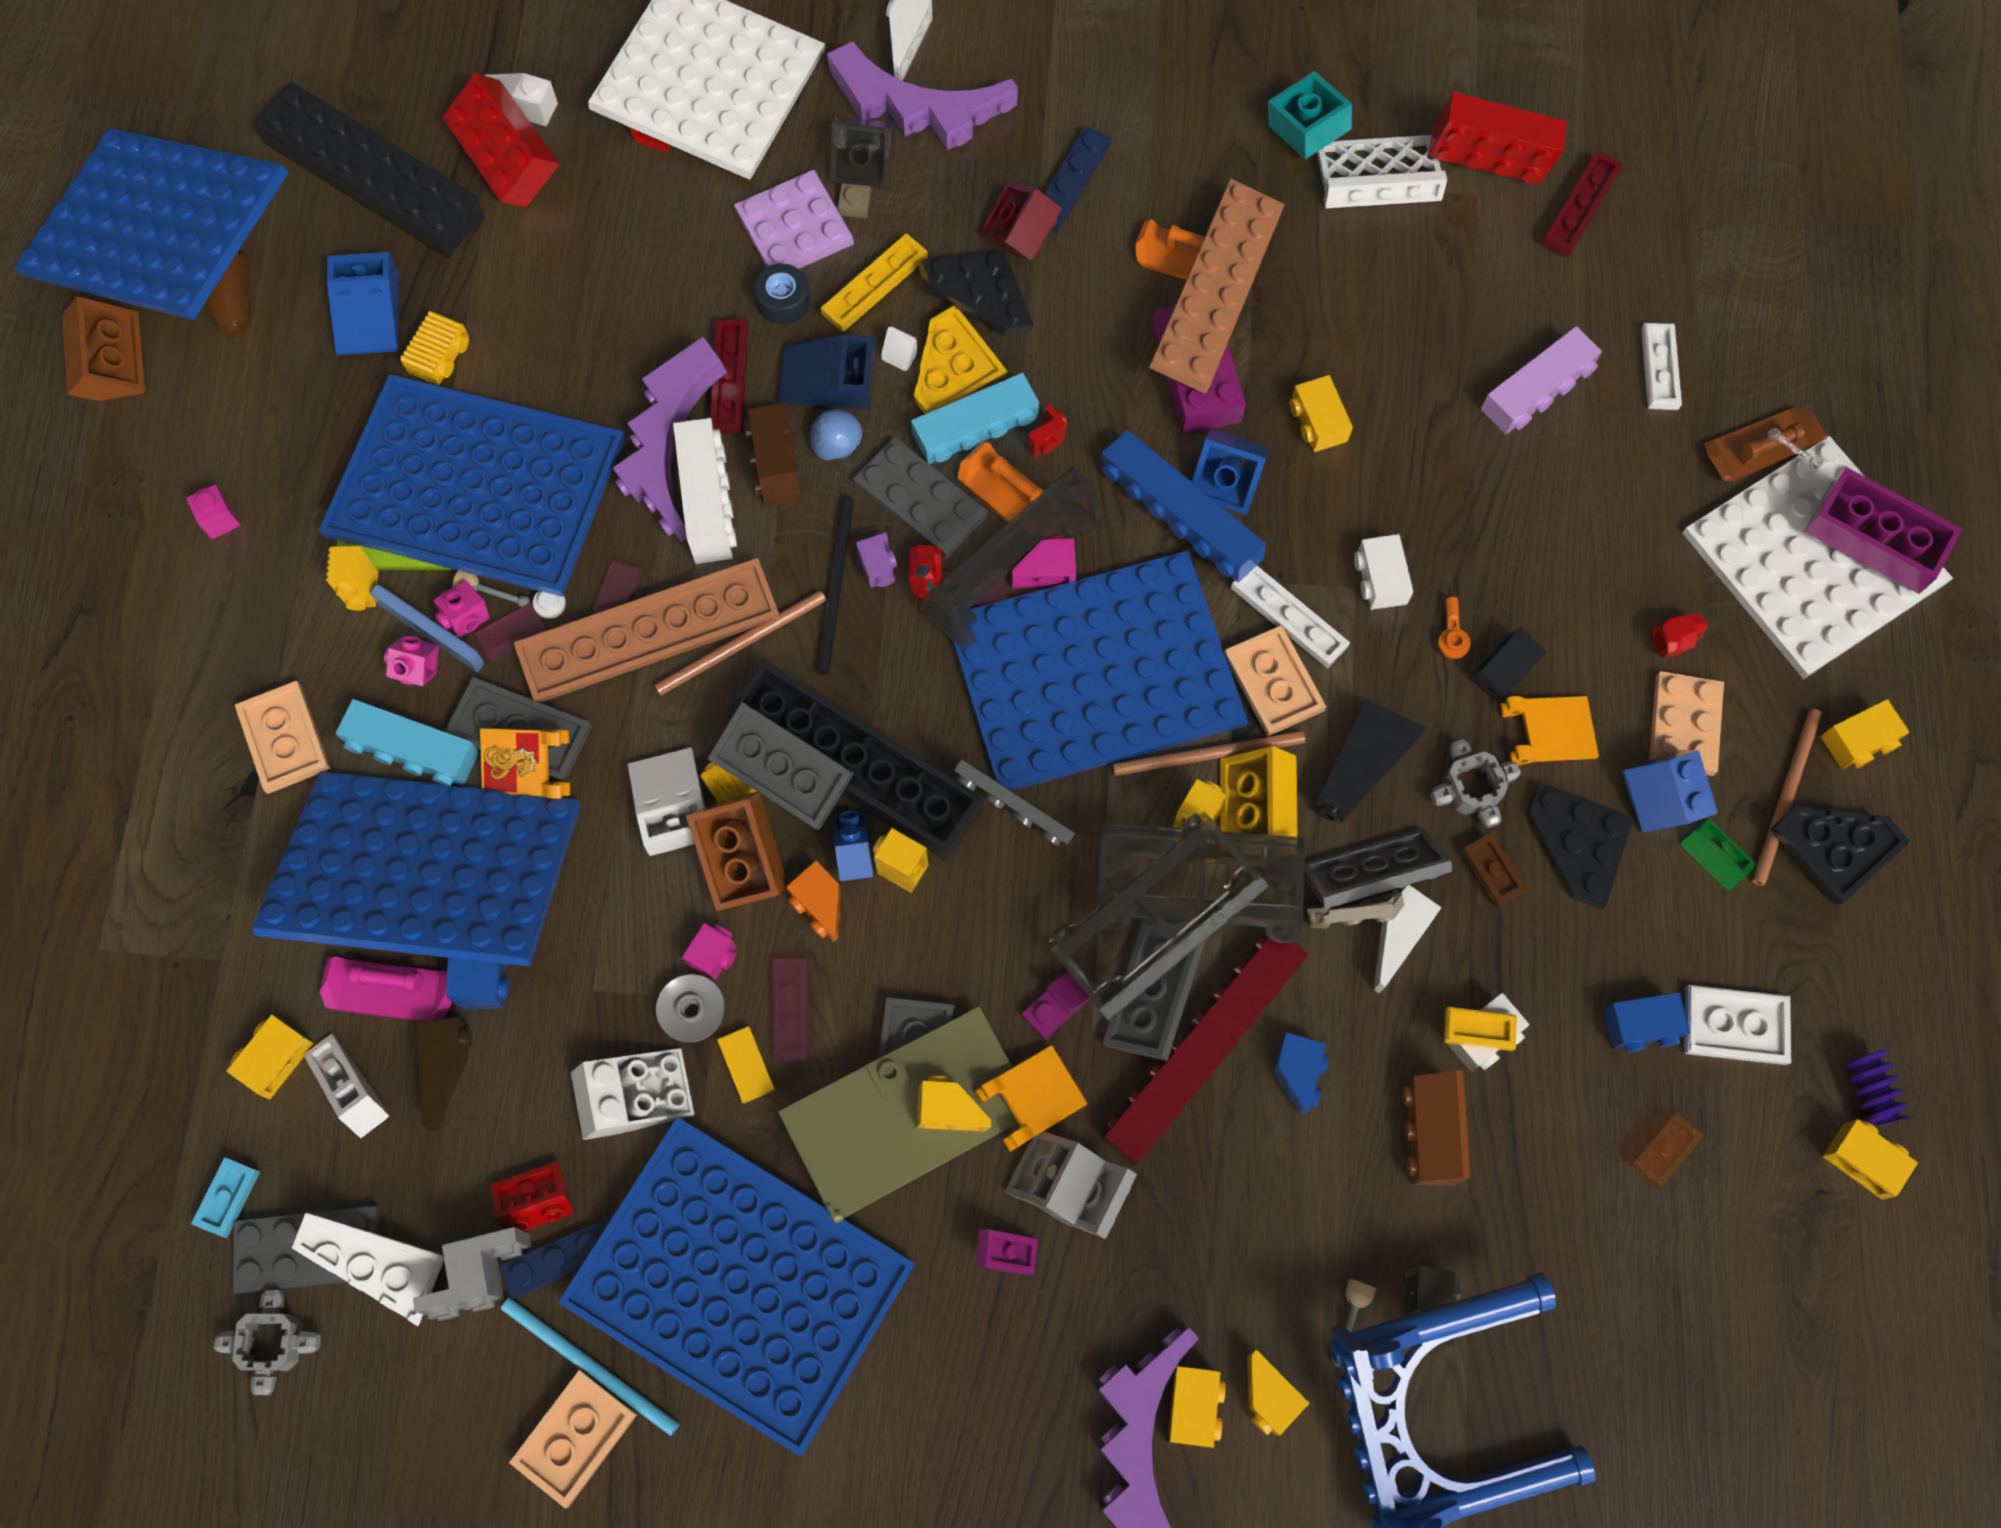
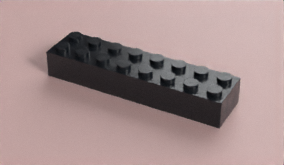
M292 81L253 121L264 144L447 259L485 217L476 195Z
M766 661L763 662L727 711L728 718L731 721L741 702H745L853 771L854 775L841 794L843 797L903 835L926 847L927 850L948 862L983 810V797Z

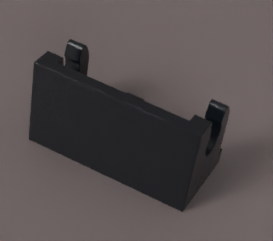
M1519 628L1506 636L1472 673L1469 679L1475 682L1491 698L1494 699L1497 695L1504 698L1541 659L1546 651L1522 628Z

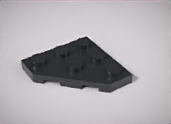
M1004 250L921 261L919 270L929 294L938 299L942 296L957 304L956 309L975 320L980 317L994 325L993 330L1002 335L1030 332L1034 323Z
M1539 783L1536 786L1527 813L1531 825L1536 827L1544 842L1542 845L1554 868H1558L1570 898L1603 910L1607 905L1634 818Z
M1804 806L1792 808L1770 828L1836 905L1843 904L1910 842L1888 816L1856 814V812L1839 810L1812 809V807Z

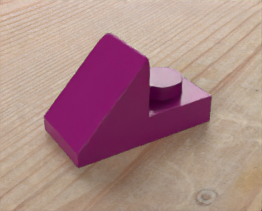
M1069 971L1047 986V991L1022 1013V1017L1045 1041L1085 1005L1094 994L1072 971Z
M979 1229L975 1266H979L982 1270L1034 1275L1038 1239L989 1229Z

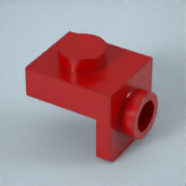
M1050 403L1044 406V421L1046 424L1028 433L1027 449L1033 457L1041 453L1048 454L1059 443L1065 441L1067 421L1060 410L1055 411Z

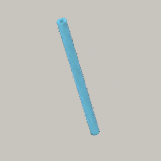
M509 1297L501 1306L502 1311L668 1435H673L679 1426L677 1421Z

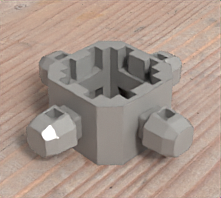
M1461 739L1453 742L1450 745V754L1455 762L1448 769L1443 784L1436 786L1430 792L1433 804L1442 806L1452 802L1455 811L1466 816L1479 811L1477 816L1486 828L1498 825L1501 822V814L1496 805L1504 797L1508 783L1516 780L1521 774L1518 764L1509 761L1499 765L1496 757L1485 751L1471 756L1473 751L1467 741ZM1473 768L1475 770L1480 769L1481 773L1486 772V780L1489 787L1493 788L1491 794L1478 799L1476 797L1470 798L1469 794H1464L1463 784L1461 780L1457 779L1458 775Z
M265 1290L263 1292L259 1308H262V1314H246L236 1323V1331L221 1332L215 1337L214 1348L216 1351L233 1353L232 1361L240 1370L255 1371V1377H251V1391L253 1395H271L276 1382V1377H273L274 1371H289L299 1362V1354L314 1353L320 1348L321 1337L319 1334L302 1331V1323L295 1315L280 1314V1309L284 1308V1294L280 1290ZM282 1324L281 1329L285 1330V1336H282L281 1341L283 1355H278V1361H254L255 1355H250L251 1349H254L255 1337H252L253 1330H257L258 1325Z

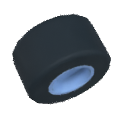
M778 263L762 270L755 279V298L758 310L765 319L776 324H789L802 318L809 309V286L806 276L799 268L791 264Z

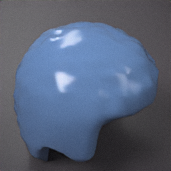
M841 409L824 411L814 421L809 433L810 447L819 458L825 461L849 457L862 439V428L859 421L851 413Z

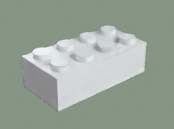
M711 418L673 423L686 537L695 564L733 559L732 547H737L735 529L732 525V518L734 516L728 494L730 484L728 473L725 469V462L727 461L720 429L714 430Z

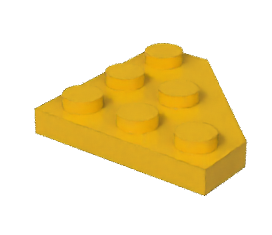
M956 305L930 319L918 383L914 393V401L924 414L993 386L1007 377L1005 367L962 312L956 309Z

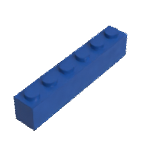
M1129 430L1124 432L1101 453L1104 475L1110 481H1117L1123 486L1130 498L1135 501L1139 500L1147 506L1149 513L1154 518L1162 519L1166 522L1177 537L1185 538L1190 542L1194 550L1201 557H1208L1214 562L1219 572L1225 577H1232L1239 583L1264 559L1266 543Z

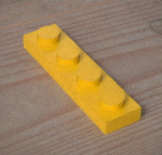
M906 233L820 308L821 315L843 333L920 265L921 261L928 258V251Z

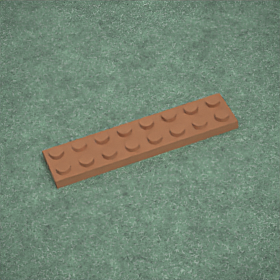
M1230 179L1149 368L1204 394L1207 393L1285 204Z
M755 558L513 643L534 702L542 703L752 629L764 622L780 617L759 559Z

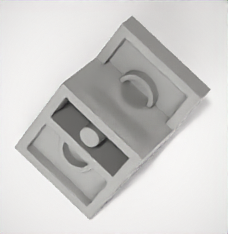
M1042 1132L1030 1140L1005 1192L1014 1198L1037 1206L1064 1224L1106 1239L1137 1174L1128 1168L1103 1160L1078 1142Z
M512 1227L442 1245L449 1289L413 1298L415 1313L427 1315L428 1319L437 1318V1321L458 1317L459 1310L473 1309V1312L495 1307L494 1301L504 1299L497 1257H501V1260H508L522 1256L523 1249L532 1247L530 1234Z

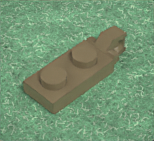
M1394 892L1376 894L1373 897L1361 898L1347 902L1339 907L1327 909L1322 904H1312L1307 909L1311 928L1327 929L1331 923L1343 922L1344 925H1355L1365 919H1375L1377 922L1390 921L1397 916L1405 904L1402 893Z

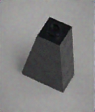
M1366 699L1313 809L1319 811V815L1326 820L1332 822L1338 820L1343 823L1416 745L1426 727Z

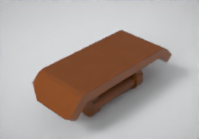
M1795 406L1706 442L1704 445L1709 458L1721 478L1725 482H1734L1802 454L1814 445L1827 440V435L1811 410Z

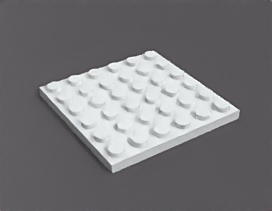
M651 0L588 101L589 109L751 180L824 53L825 43L727 0Z
M1830 436L1827 437V440L1814 445L1697 520L1682 532L1803 680L1953 579L1943 567L1937 579L1918 594L1804 532L1830 483L1845 467L1863 475Z

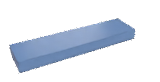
M376 585L370 592L371 596L383 609L436 645H439L443 650L477 673L483 667L484 661L475 649L381 585Z

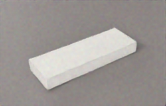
M1644 323L1641 333L1648 409L1679 410L1682 400L1675 324Z

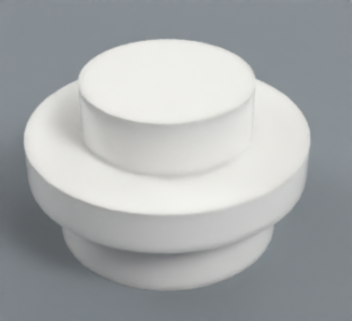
M538 591L533 599L535 611L544 618L558 617L566 605L564 596L561 597Z

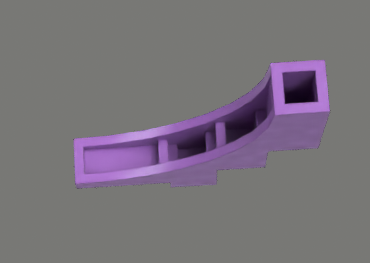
M853 41L827 53L829 72L862 123L878 118L888 111L904 136L920 132L926 126L931 125L947 150L955 146H962L972 139L973 126L982 125L988 119L1000 113L1009 112L1013 107L1017 106L1018 87L1012 78L993 86L974 90L943 91L919 87L901 81L886 73L865 57Z
M704 337L642 378L648 388L644 394L653 406L628 422V425L634 432L629 437L638 448V451L613 467L620 477L615 482L623 494L628 496L631 493L637 502L644 500L652 513L658 510L663 516L659 520L663 529L669 536L675 533L681 542L687 539L685 522L680 515L673 488L672 468L676 446L673 423L685 422L693 406L706 390L727 373L722 362Z
M1178 1327L1174 1329L1162 1341L1166 1347L1157 1356L1149 1352L1135 1365L1139 1370L1136 1375L1133 1374L1127 1365H1124L1121 1369L1113 1365L1099 1378L1103 1385L1098 1389V1392L1125 1423L1122 1428L1117 1423L1101 1437L1105 1444L1099 1448L1128 1483L1124 1488L1117 1484L1102 1498L1106 1504L1101 1510L1116 1528H1171L1160 1504L1153 1475L1152 1437L1155 1415L1165 1385L1180 1359L1199 1339L1190 1327L1186 1328L1183 1332Z

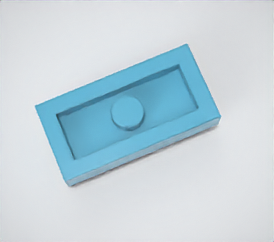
M224 1157L191 1224L221 1237L228 1238L234 1226V1221L237 1220L260 1171Z

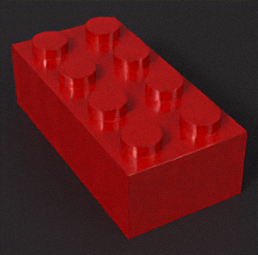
M474 73L442 117L498 199L503 203L526 208L559 166L556 158L500 80Z
M1453 92L1432 127L1428 156L1444 162L1464 165L1471 169L1495 173L1498 176H1507L1526 183L1540 185L1564 152L1567 121Z

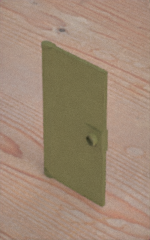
M980 1006L778 1111L834 1224L839 1223L845 1217L1018 1124L1000 1093L982 1104L974 1093L985 1083L1012 1069ZM928 1076L948 1077V1082L958 1083L991 1119V1128L986 1132L917 1128L918 1086L922 1081H928Z

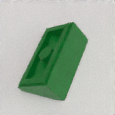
M1708 817L1681 842V846L1726 890H1731L1757 865Z

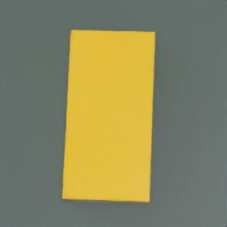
M1447 1007L1445 1009L1444 1043L1514 1051L1516 1049L1517 1015Z
M749 1026L717 1039L743 1104L775 1091Z

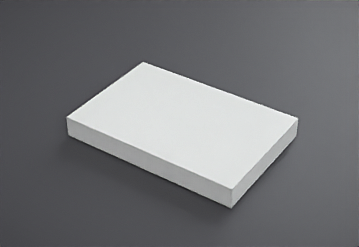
M1694 985L1685 987V1015L1690 1033L1684 1037V1054L1781 1065L1791 1063L1790 996Z

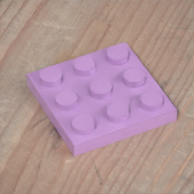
M815 170L734 204L735 212L766 267L783 263L791 264L800 269L854 245L850 231Z

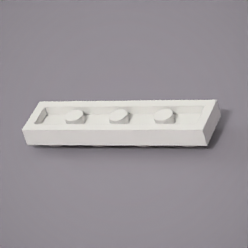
M1258 566L1250 571L1239 583L1236 581L1232 583L1231 589L1275 626L1282 625L1287 635L1327 669L1348 648L1350 642Z

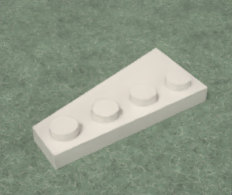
M309 1212L305 1213L292 1245V1249L349 1282L350 1285L370 1295L417 1326H419L423 1314L415 1313L413 1298L431 1294L444 1261V1255Z

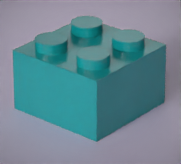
M1313 71L1268 101L1269 127L1306 160L1352 129V103Z

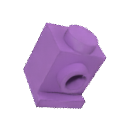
M883 533L856 542L858 557L870 588L875 586L885 587L895 581L893 568L897 567V563L892 549H889L887 534Z

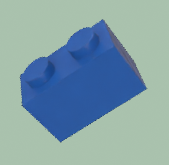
M1680 993L1616 1002L1603 1009L1613 1049L1625 1047L1626 1053L1647 1049L1646 1044L1658 1042L1660 1048L1680 1044V1038L1690 1033Z

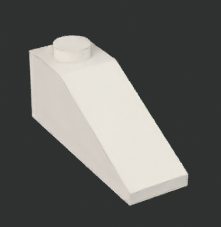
M890 0L886 16L889 17L894 77L903 81L933 19L932 0Z
M525 73L485 75L502 82L530 122L547 126L558 104L551 81Z
M1407 885L1400 892L1403 895L1405 905L1397 916L1390 921L1382 922L1373 989L1377 993H1380L1386 987L1441 909L1439 905L1410 885Z
M330 1034L304 1054L338 1118L360 1138L389 1117L376 1092L333 1034Z

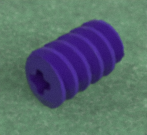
M1881 1050L1855 1057L1853 1061L1846 1065L1847 1070L1859 1072L1850 1079L1852 1084L1863 1085L1862 1088L1855 1092L1856 1097L1868 1098L1866 1102L1860 1105L1861 1111L1873 1113L1865 1118L1864 1121L1877 1126L1912 1118V1116L1900 1115L1899 1113L1908 1107V1104L1906 1102H1897L1894 1099L1903 1093L1902 1089L1890 1087V1084L1898 1080V1076L1885 1073L1886 1070L1894 1066L1893 1062L1881 1061L1880 1059L1889 1053V1050Z

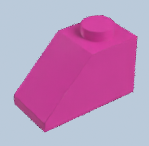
M1053 536L1049 539L1041 540L1012 570V589L1055 587L1075 581L1074 538L1066 539L1063 536Z

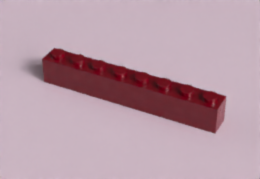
M1276 929L1271 936L1266 933L1263 934L1253 947L1257 951L1250 961L1244 958L1232 972L1236 976L1235 980L1229 987L1224 983L1219 987L1211 998L1215 1002L1208 1012L1203 1008L1190 1023L1194 1027L1187 1038L1181 1034L1176 1039L1170 1051L1173 1055L1165 1064L1160 1060L1147 1075L1151 1079L1144 1090L1138 1086L1125 1101L1130 1107L1122 1116L1115 1113L1103 1128L1108 1132L1103 1141L1132 1166L1136 1167L1309 955L1280 930Z

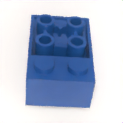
M390 253L328 256L327 287L336 355L398 351L399 270Z

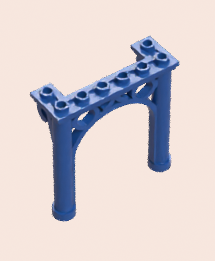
M1543 1272L1527 1276L1526 1281L1352 1332L1347 1328L1341 1330L1339 1326L1331 1327L1334 1341L1329 1342V1347L1333 1360L1336 1364L1340 1365L1342 1376L1338 1377L1337 1380L1343 1398L1348 1399L1350 1411L1346 1412V1419L1352 1434H1356L1359 1445L1354 1447V1453L1360 1469H1364L1367 1481L1362 1482L1365 1497L1368 1503L1373 1505L1375 1513L1374 1516L1370 1517L1372 1528H1443V1526L1457 1519L1576 1483L1578 1486L1595 1482L1593 1463L1582 1445L1479 1476L1468 1478L1448 1476L1434 1470L1419 1457L1412 1445L1406 1427V1391L1412 1373L1420 1360L1432 1348L1449 1339L1554 1309L1556 1307L1554 1291L1549 1279ZM1411 1347L1403 1357L1402 1350ZM1393 1368L1396 1375L1391 1386L1385 1391H1375L1371 1381L1374 1379L1373 1370ZM1370 1398L1374 1402L1385 1404L1384 1414L1377 1423H1375ZM1380 1443L1392 1444L1399 1453L1391 1457L1386 1465ZM1404 1466L1414 1467L1418 1470L1415 1486L1408 1492L1397 1491L1395 1483L1396 1473ZM1430 1481L1446 1488V1490L1426 1495Z

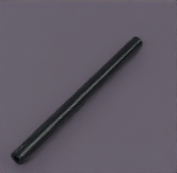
M844 496L841 500L816 670L820 675H828L830 670L854 498Z

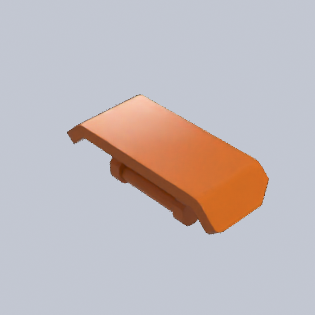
M1153 219L1146 220L1135 244L1137 261L1145 268L1187 280L1205 236L1180 229L1179 226L1173 224L1171 229L1168 230L1160 227Z
M982 441L960 463L957 478L961 484L1032 543L1038 544L1041 540L1052 537L1073 515L1068 507L1060 506L1045 491L1038 488L1010 465L1006 459L999 456L988 442Z

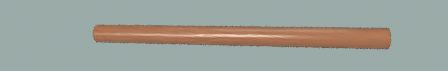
M821 590L815 592L780 612V617L752 628L656 683L654 686L657 692L662 696L826 601L824 594Z
M1809 709L1752 878V882L1756 885L1765 886L1780 842L1770 828L1791 809L1822 712L1817 709Z
M1303 731L1124 761L1113 763L1112 769L1114 776L1224 758L1270 746L1281 748L1305 744V735Z

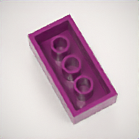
M1175 306L1155 310L1152 331L1157 348ZM1228 344L1206 394L1166 376L1182 435L1242 423L1246 403Z
M1845 467L1830 483L1804 532L1920 594L1937 579L1963 529Z

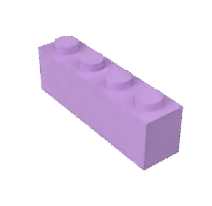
M1576 326L1490 392L1481 410L1505 435L1515 427L1520 430L1531 420V415L1537 410L1540 413L1545 411L1553 403V398L1560 393L1563 396L1575 386L1576 380L1582 376L1585 379L1591 375L1598 367L1596 361L1602 350Z

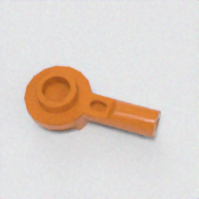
M1448 597L1445 599L1447 629L1440 635L1438 647L1445 657L1457 659L1466 655L1470 649L1471 642L1466 632L1460 629L1458 598Z

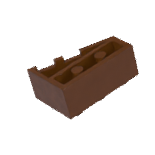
M785 403L748 409L750 421L744 422L747 440H753L754 449H749V456L752 468L757 467L758 476L753 477L756 495H763L765 506L802 500Z

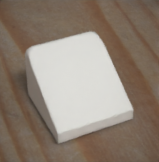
M889 326L881 359L901 370L907 371L917 356L916 338Z

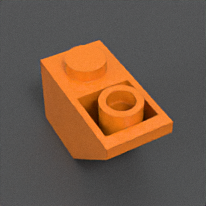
M816 860L786 887L790 896L787 901L799 915L805 912L813 920L809 925L822 939L827 935L832 942H835L839 935L841 891L839 884Z

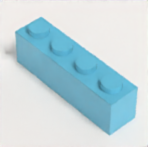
M1020 373L911 420L912 436L928 464L943 462L954 453L977 447L984 440L991 437L999 438L1014 427L1031 424L1039 415V401L1024 374Z
M352 699L335 733L344 742L343 747L353 753L361 755L365 751L374 754L373 758L383 764L391 765L392 762L403 765L402 768L411 774L421 776L422 773L433 776L432 779L435 782L450 787L452 783L464 787L480 753L471 741Z

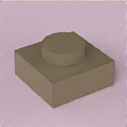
M842 183L838 204L840 216L868 218L872 194L871 186Z

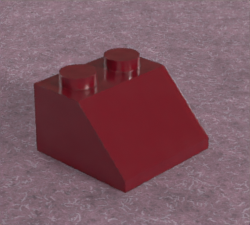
M1007 182L977 234L1011 254L1031 261L1041 250L1042 242L1049 230L1055 226L1058 220L1057 216L1062 208L1037 188Z

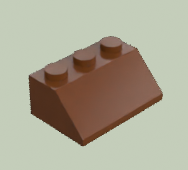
M76 296L62 314L67 395L103 401L143 394L145 383L138 311Z
M759 791L730 798L686 815L716 911L778 896L788 886Z
M1463 1070L1413 1076L1407 1081V1085L1403 1086L1402 1091L1403 1104L1408 1106L1409 1120L1405 1121L1404 1133L1406 1141L1411 1142V1155L1407 1156L1406 1166L1408 1176H1413V1185H1456L1471 1178Z

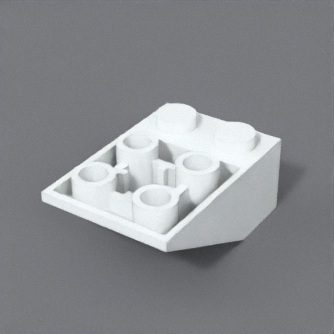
M692 747L629 763L628 769L636 816L643 845L648 854L652 856L694 845L686 815L706 808V803Z
M681 1048L582 1062L571 1072L583 1140L617 1135L674 1121L677 1117L682 1119L694 1115Z

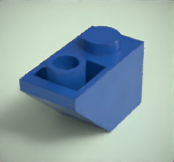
M847 810L833 815L834 843L840 881L873 877L865 811Z
M1286 1032L1281 1038L1273 1071L1299 1114L1305 1115L1310 1111L1311 1107H1317L1321 1088L1316 1087L1319 1074L1324 1075L1326 1072L1329 1055L1324 1054L1325 1043Z

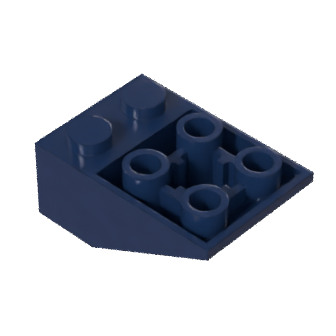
M842 334L785 347L779 404L871 409L876 358L874 336Z

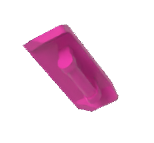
M329 957L326 961L319 991L325 1008L343 1012L428 1022L444 1019L451 1006V1000L446 997L447 971L354 961L340 957Z

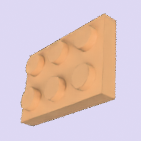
M1282 625L1224 651L1226 660L1267 737L1325 711L1326 705Z
M1662 671L1656 675L1649 760L1678 750H1699L1706 775L1714 776L1718 772L1724 682Z
M298 681L235 704L262 788L267 794L315 776L320 771L330 770L305 694Z
M579 1370L509 1463L565 1509L569 1508L638 1414L585 1372Z

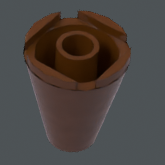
M242 250V254L237 253L205 302V306L219 332L226 334L228 337L242 336L250 328V262L244 250Z

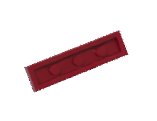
M1597 150L1546 234L1542 244L1569 257L1624 163Z
M746 318L716 320L714 352L722 362L727 373L712 385L710 418L714 430L720 429L721 435L743 433L749 323Z

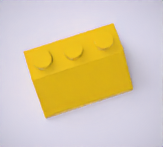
M1270 746L1220 759V788L1222 793L1226 795L1220 811V853L1272 856L1298 850L1296 755Z

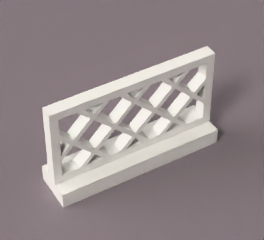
M1431 135L1333 141L1316 152L1325 191L1323 199L1325 208L1442 201L1447 176L1445 171H1441L1439 159L1428 156ZM1426 146L1427 152L1421 155L1412 150V148ZM1393 148L1399 153L1392 157L1383 152V150ZM1356 150H1364L1370 155L1363 159L1354 152ZM1336 152L1341 157L1334 161L1327 157L1325 153ZM1407 156L1416 163L1409 167L1400 160ZM1378 158L1387 163V165L1380 169L1371 162ZM1347 159L1358 165L1353 171L1342 165ZM1421 166H1424V167L1428 168V169L1431 170V171H1430V172H1418L1417 170H1418ZM1394 167L1402 173L1389 174L1388 172ZM1365 169L1373 175L1360 176L1359 174ZM1335 171L1344 176L1339 178H1330V176Z

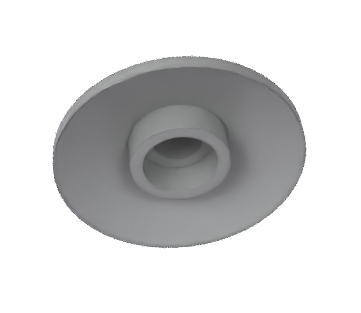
M695 974L683 975L670 981L659 994L656 1003V1015L661 1028L670 1037L681 1042H697L709 1037L721 1024L725 1011L723 995L716 984L704 976ZM691 1005L698 1007V1012L694 1016L686 1014L687 1008Z

